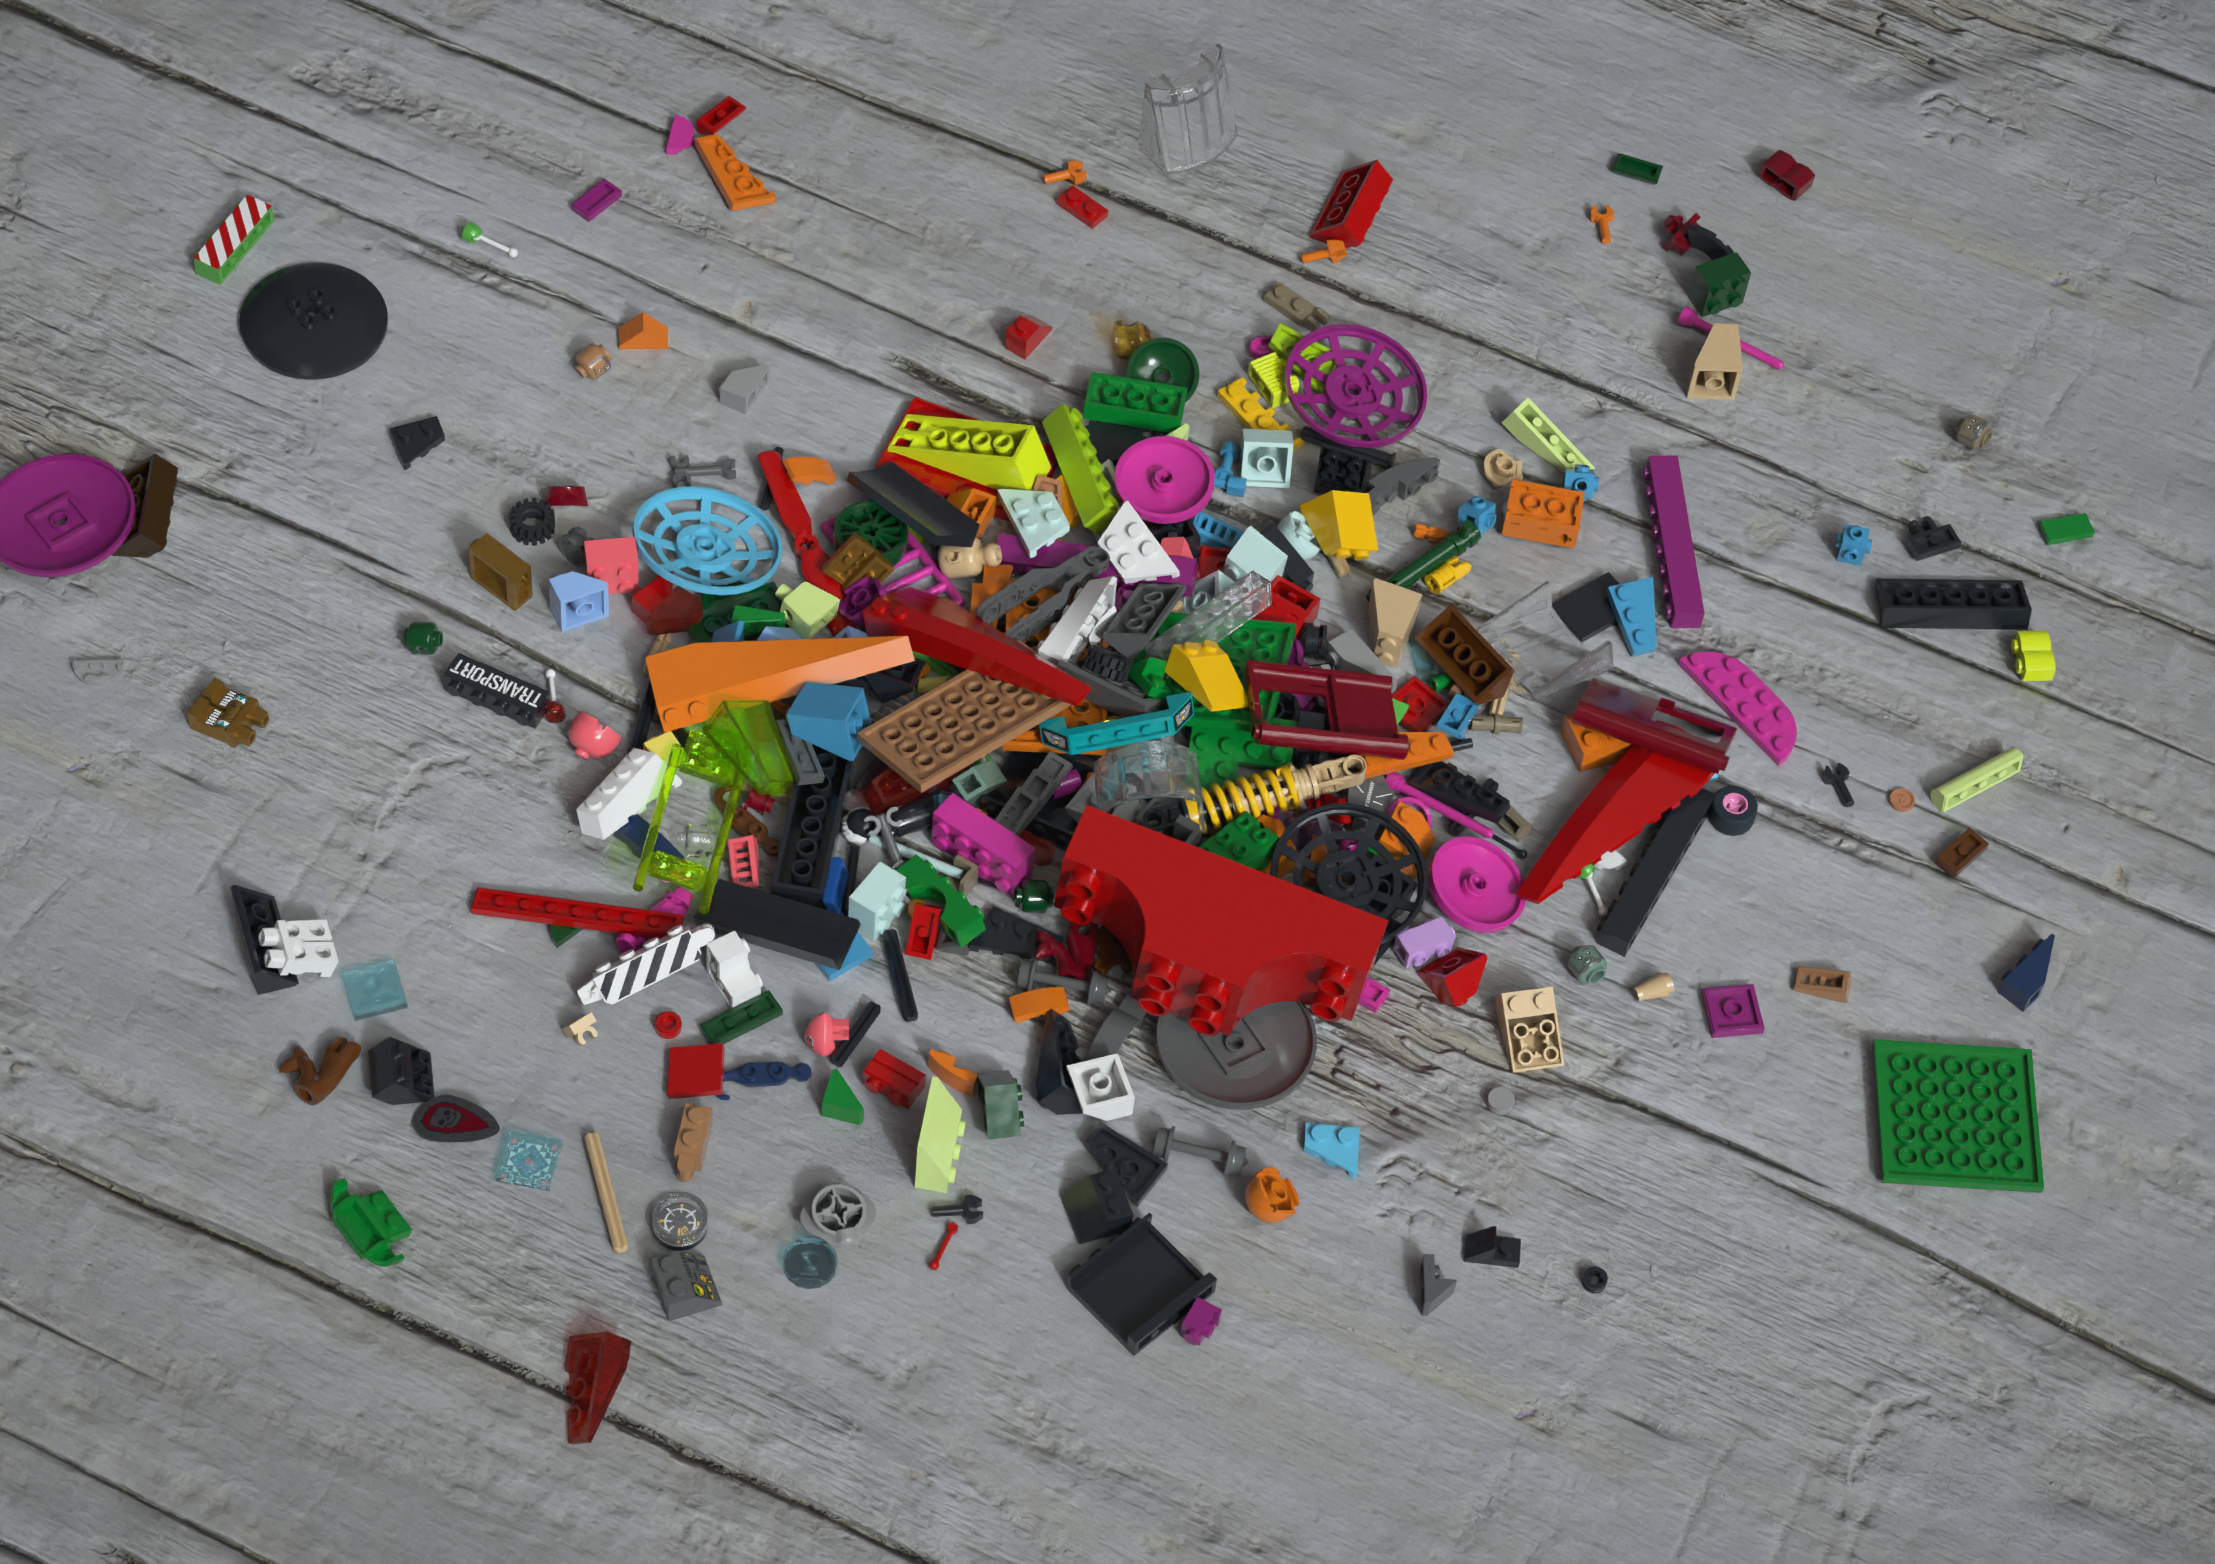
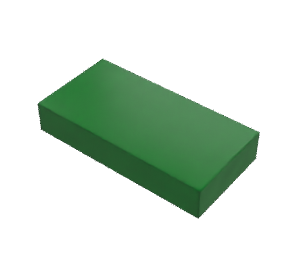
M2086 513L2044 520L2039 524L2047 545L2091 538L2095 533Z

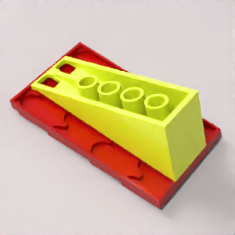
M914 396L875 468L892 461L935 493L945 498H948L951 494L972 488L996 496L994 517L1011 522L998 498V490L1033 491L1037 476L1051 478L1058 466V461L1052 446L1041 443L1034 425L981 421Z

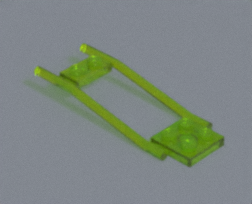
M692 729L688 733L684 749L680 744L672 745L634 880L633 889L635 891L641 892L643 890L647 873L649 872V876L697 892L702 890L699 912L702 914L709 912L718 872L746 773L744 766H735L739 745ZM677 768H679L678 771L726 788L731 786L708 870H706L707 867L658 850L656 853L653 852Z

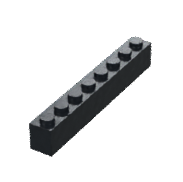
M1701 788L1691 798L1686 796L1681 799V805L1674 810L1669 808L1665 811L1662 821H1664L1662 827L1657 825L1652 834V844L1647 843L1640 856L1643 859L1640 863L1635 862L1629 874L1631 876L1630 881L1625 880L1619 890L1620 898L1618 901L1613 899L1607 911L1609 914L1608 918L1601 919L1596 929V932L1599 933L1597 944L1623 957L1626 956L1709 815L1710 807L1716 794Z

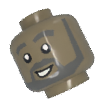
M1974 414L1960 418L1955 426L1958 442L1973 450L1981 447L1985 448L1993 435L1990 423Z

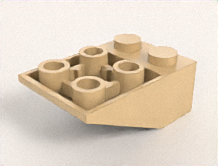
M1553 987L1495 995L1498 1024L1512 1073L1565 1066Z

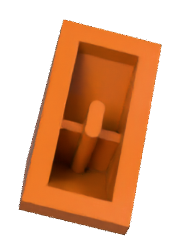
M642 312L619 327V350L668 349V327Z

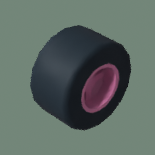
M1733 785L1723 787L1716 792V796L1711 804L1709 811L1710 822L1717 831L1725 835H1743L1754 824L1758 803L1754 795L1743 787Z

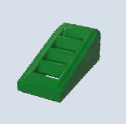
M735 605L731 623L739 620L744 621V635L761 634L766 626L785 627L786 613Z

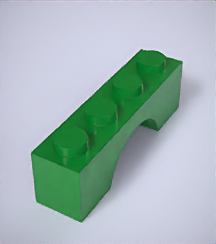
M916 854L895 870L906 877V896L910 900L932 899L946 905L940 919L945 933L960 948H963L986 930L983 922L984 914L976 905L972 907L962 891H955L952 888V884L946 876H939L930 861H923Z

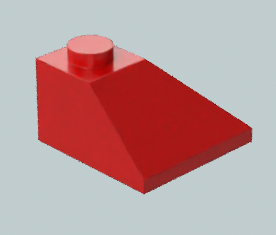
M1458 947L1446 956L1418 970L1417 973L1441 1003L1458 1007L1467 1003L1468 998L1476 994L1488 958L1485 953Z

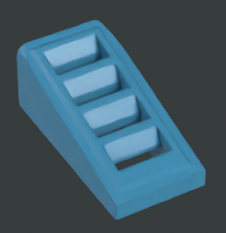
M1199 512L1193 522L1201 537L1200 543L1212 547L1233 549L1244 534L1243 531L1203 512ZM1220 533L1224 534L1223 538L1219 537ZM1230 536L1234 537L1232 543L1228 541Z

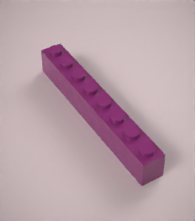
M1678 455L1649 456L1646 466L1642 468V478L1647 481L1645 496L1646 500H1650L1649 519H1653L1654 523L1652 525V538L1657 541L1655 557L1660 559L1658 575L1660 579H1663L1664 583L1662 584V598H1666L1667 601L1665 617L1670 619L1671 629L1701 628L1705 612Z
M999 533L997 545L1000 546L1002 551V561L999 565H1012L1011 575H1025L1032 569L1056 568L1066 560L1092 546L1054 541L1048 547L1045 545L1037 550V555L1029 558L1019 536ZM1169 556L1180 572V576L1176 578L1168 575L1156 577L1157 580H1140L1136 583L1125 584L1112 565L1109 564V567L1094 579L1114 576L1117 578L1116 587L1135 591L1139 584H1186L1187 590L1181 598L1185 596L1193 597L1198 574L1197 560Z

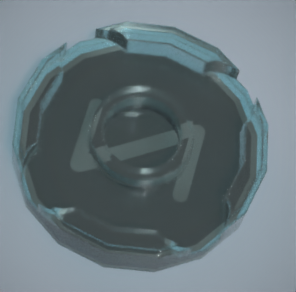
M806 1236L796 1239L791 1245L789 1244L785 1249L782 1265L784 1274L791 1283L797 1287L815 1289L828 1284L836 1274L838 1259L835 1249H832L825 1240L815 1236Z

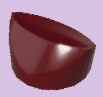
M547 487L545 505L549 503L551 506H588L585 487Z

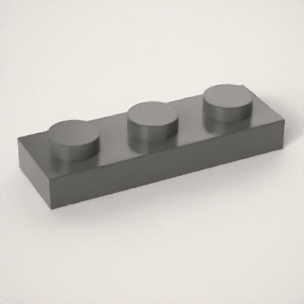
M786 719L776 720L774 728L797 784L823 783L825 775L812 744L792 735Z

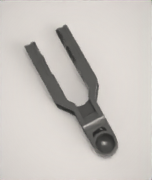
M1091 546L1056 568L1032 569L981 603L976 610V616L990 624L1043 588L1056 590L1059 593L1039 605L1036 611L1024 619L1022 617L1018 619L1017 623L1005 632L1012 639L1025 642L1061 618L1062 612L1069 604L1070 598L1077 593L1078 589L1084 588L1089 580H1093L1109 567L1110 555L1103 548Z

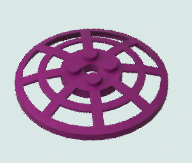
M1330 325L1308 333L1292 349L1284 372V383L1288 399L1300 418L1325 438L1347 446L1375 448L1393 444L1405 438L1414 430L1426 408L1428 397L1427 385L1417 361L1394 339L1379 331L1360 325ZM1338 336L1357 337L1376 343L1370 355L1356 350H1341ZM1328 338L1331 351L1319 356L1312 363H1309L1300 355L1311 344ZM1387 349L1405 365L1411 376L1398 380L1391 369L1378 360L1383 350ZM1344 358L1362 360L1365 364L1362 368L1346 365ZM1334 359L1336 369L1329 376L1317 369L1323 363ZM1294 363L1306 371L1303 383L1304 394H1293L1290 377ZM1374 367L1385 375L1389 380L1388 383L1380 384L1378 379L1371 373ZM1312 376L1325 384L1324 394L1311 393ZM1415 384L1418 398L1415 415L1400 412L1403 403L1402 388ZM1348 389H1353L1354 391L1358 392L1359 395L1350 394L1348 392ZM1394 391L1395 403L1393 409L1380 404L1384 393ZM1299 403L1309 404L1314 413L1327 423V426L1324 428L1317 424L1305 413ZM1316 403H1328L1335 411L1331 419L1327 417ZM1374 412H1378L1388 418L1382 423L1372 426L1367 417ZM1344 417L1358 419L1362 428L1349 427L1340 423ZM1395 420L1410 423L1405 430L1390 438L1381 440L1376 433L1390 426ZM1338 429L1351 434H1366L1370 441L1354 440L1342 437L1334 432Z

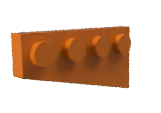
M718 134L696 138L695 147L731 211L775 203L777 196L772 191L768 192L764 188L763 181L759 177L755 178L749 172V167L745 162H740L735 157L736 153Z
M1398 732V734H1406L1409 739V750L1404 760L1370 756L1361 757L1366 761L1365 779L1452 759L1454 751L1444 732Z

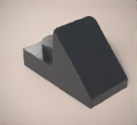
M1497 1226L1468 1234L1465 1237L1464 1262L1518 1268L1520 1264L1521 1239L1496 1236Z

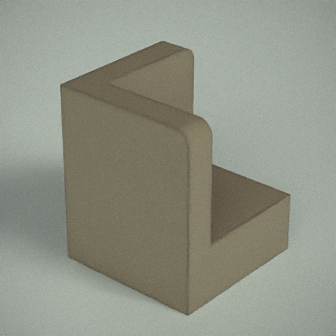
M957 854L954 857L953 866L965 870L964 877L959 880L947 875V878L955 891L960 890L967 897L977 884L979 866Z

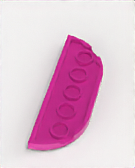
M1696 652L1680 658L1678 665L1778 767L1787 760L1793 750L1797 736L1795 719L1789 708L1751 669L1737 658L1717 652Z

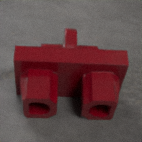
M1695 213L1683 225L1682 216L1669 215L1664 220L1665 233H1672L1674 235L1663 248L1667 252L1673 248L1682 256L1691 247L1690 241L1683 235L1686 234L1688 236L1687 228L1690 224L1700 226L1697 221L1701 217Z

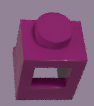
M1197 1297L1182 1322L1180 1336L1188 1343L1200 1346L1205 1337L1210 1338L1215 1326L1218 1327L1222 1309Z

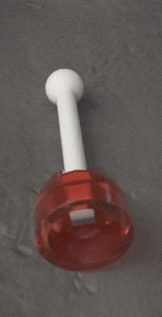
M548 669L545 675L549 679L551 701L545 706V719L550 723H559L566 717L563 704L556 701L554 686L556 673L553 669Z

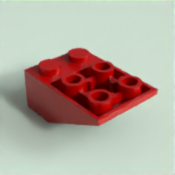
M1277 575L1265 590L1249 619L1296 623L1295 638L1299 641L1306 632V624L1313 623L1318 617L1321 598Z

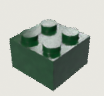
M1737 252L1697 265L1688 298L1701 317L1717 314L1730 307H1737L1744 301L1751 271Z

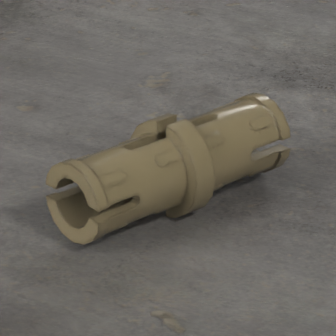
M1494 714V716L1474 715L1470 722V725H1472L1470 730L1492 731L1493 734H1499V732L1522 733L1523 717H1502L1500 714Z

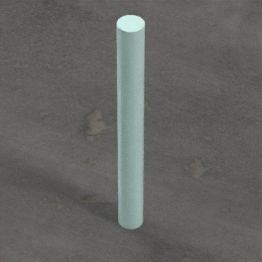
M875 834L869 838V843L887 850L882 836ZM896 842L901 856L911 859L917 854L923 861H930L937 871L959 880L964 877L965 870Z

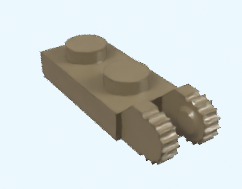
M1278 282L1264 295L1265 303L1311 332L1321 328L1320 323L1325 325L1330 320L1326 311L1320 307L1316 308L1315 305L1281 282Z

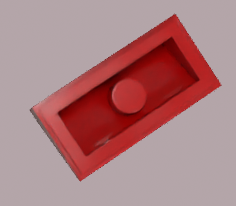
M731 96L726 97L696 121L697 132L714 135L744 112L746 107Z

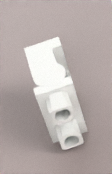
M327 919L287 922L285 920H277L273 928H262L258 935L261 946H272L273 949L267 950L264 955L266 967L278 968L280 975L314 972L319 973L320 977H331L339 962L334 943L331 942L332 936Z

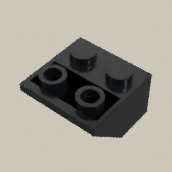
M388 1037L368 1050L372 1098L390 1105L427 1102L435 1097L430 1052L393 1037Z

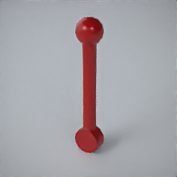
M951 1222L948 1224L947 1234L935 1258L929 1262L931 1270L939 1268V1260L952 1235L958 1232V1225Z

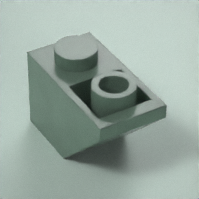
M990 760L973 766L952 779L949 788L958 797L972 804L980 799L982 794L987 795L1006 783L1007 780L994 760Z

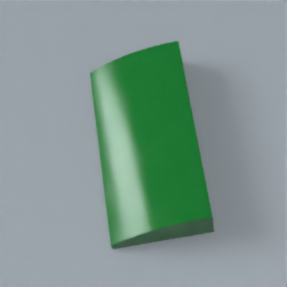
M1091 372L1084 404L1083 419L1171 433L1182 425L1188 388Z

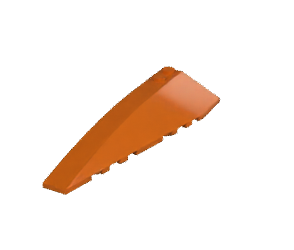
M908 636L700 642L645 657L664 733L797 695L806 682L833 685L915 661Z

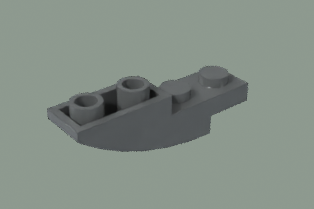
M1432 457L1405 462L1389 468L1369 480L1366 493H1369L1372 515L1374 516L1385 503L1392 502L1397 496L1404 501L1409 496L1416 495L1426 483L1433 482L1439 474L1440 459Z

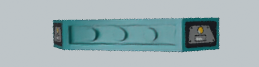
M1190 691L1166 696L1167 710L1067 729L1064 716L1047 719L1039 724L1041 742L1067 754L1075 755L1173 736L1194 715L1192 693Z

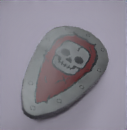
M441 1095L428 1100L418 1109L413 1120L414 1129L421 1138L437 1142H472L492 1137L500 1130L496 1119L487 1110L466 1099L453 1095Z

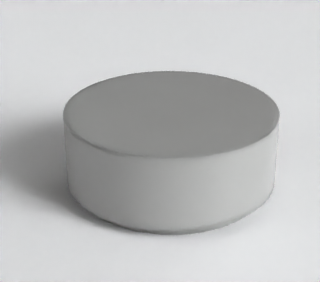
M1496 1087L1488 1094L1487 1106L1491 1112L1505 1115L1513 1108L1514 1095L1507 1088Z

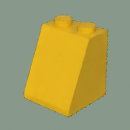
M1332 490L1300 505V510L1325 555L1336 556V559L1354 557V560H1365L1369 558V554L1378 551L1369 493Z

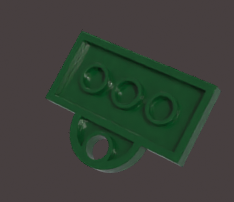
M737 581V582H735V583H731V584H727V585H711V586L730 587V586L743 585L744 583ZM774 581L739 594L713 595L702 593V606L681 613V621L693 643L711 642L715 630L731 624L735 605L780 612L782 600L775 596L778 588ZM761 634L744 635V641L758 638Z

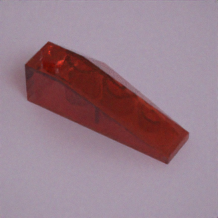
M607 1331L572 1335L569 1337L565 1358V1372L569 1373L570 1385L566 1386V1396L570 1397L571 1407L567 1411L569 1444L576 1445L592 1442L627 1369L631 1340Z

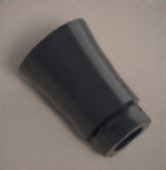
M927 793L912 802L898 807L897 811L891 813L892 821L903 820L900 826L890 827L894 837L897 836L899 838L911 833L932 829L935 808Z

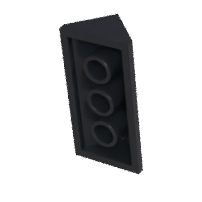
M233 885L231 892L234 910L257 994L261 995L296 986L299 984L297 975L291 973L280 975L278 968L266 967L264 955L267 950L273 949L272 946H261L258 939L262 928H273L277 920H281L275 896Z

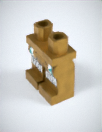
M216 678L212 680L202 693V697H199L187 712L190 729L228 743L229 746L234 748L239 743L251 746L256 738V730L251 729V727L256 725L260 728H265L270 720L269 713L259 707L258 699L250 698L243 693H237L225 687L223 681Z

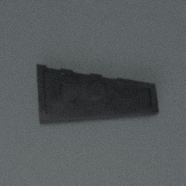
M1443 761L1423 765L1407 783L1450 807L1496 824L1510 809V800L1486 785L1480 786L1476 783L1475 778L1469 774L1465 776L1458 772L1457 767L1450 762L1446 764Z

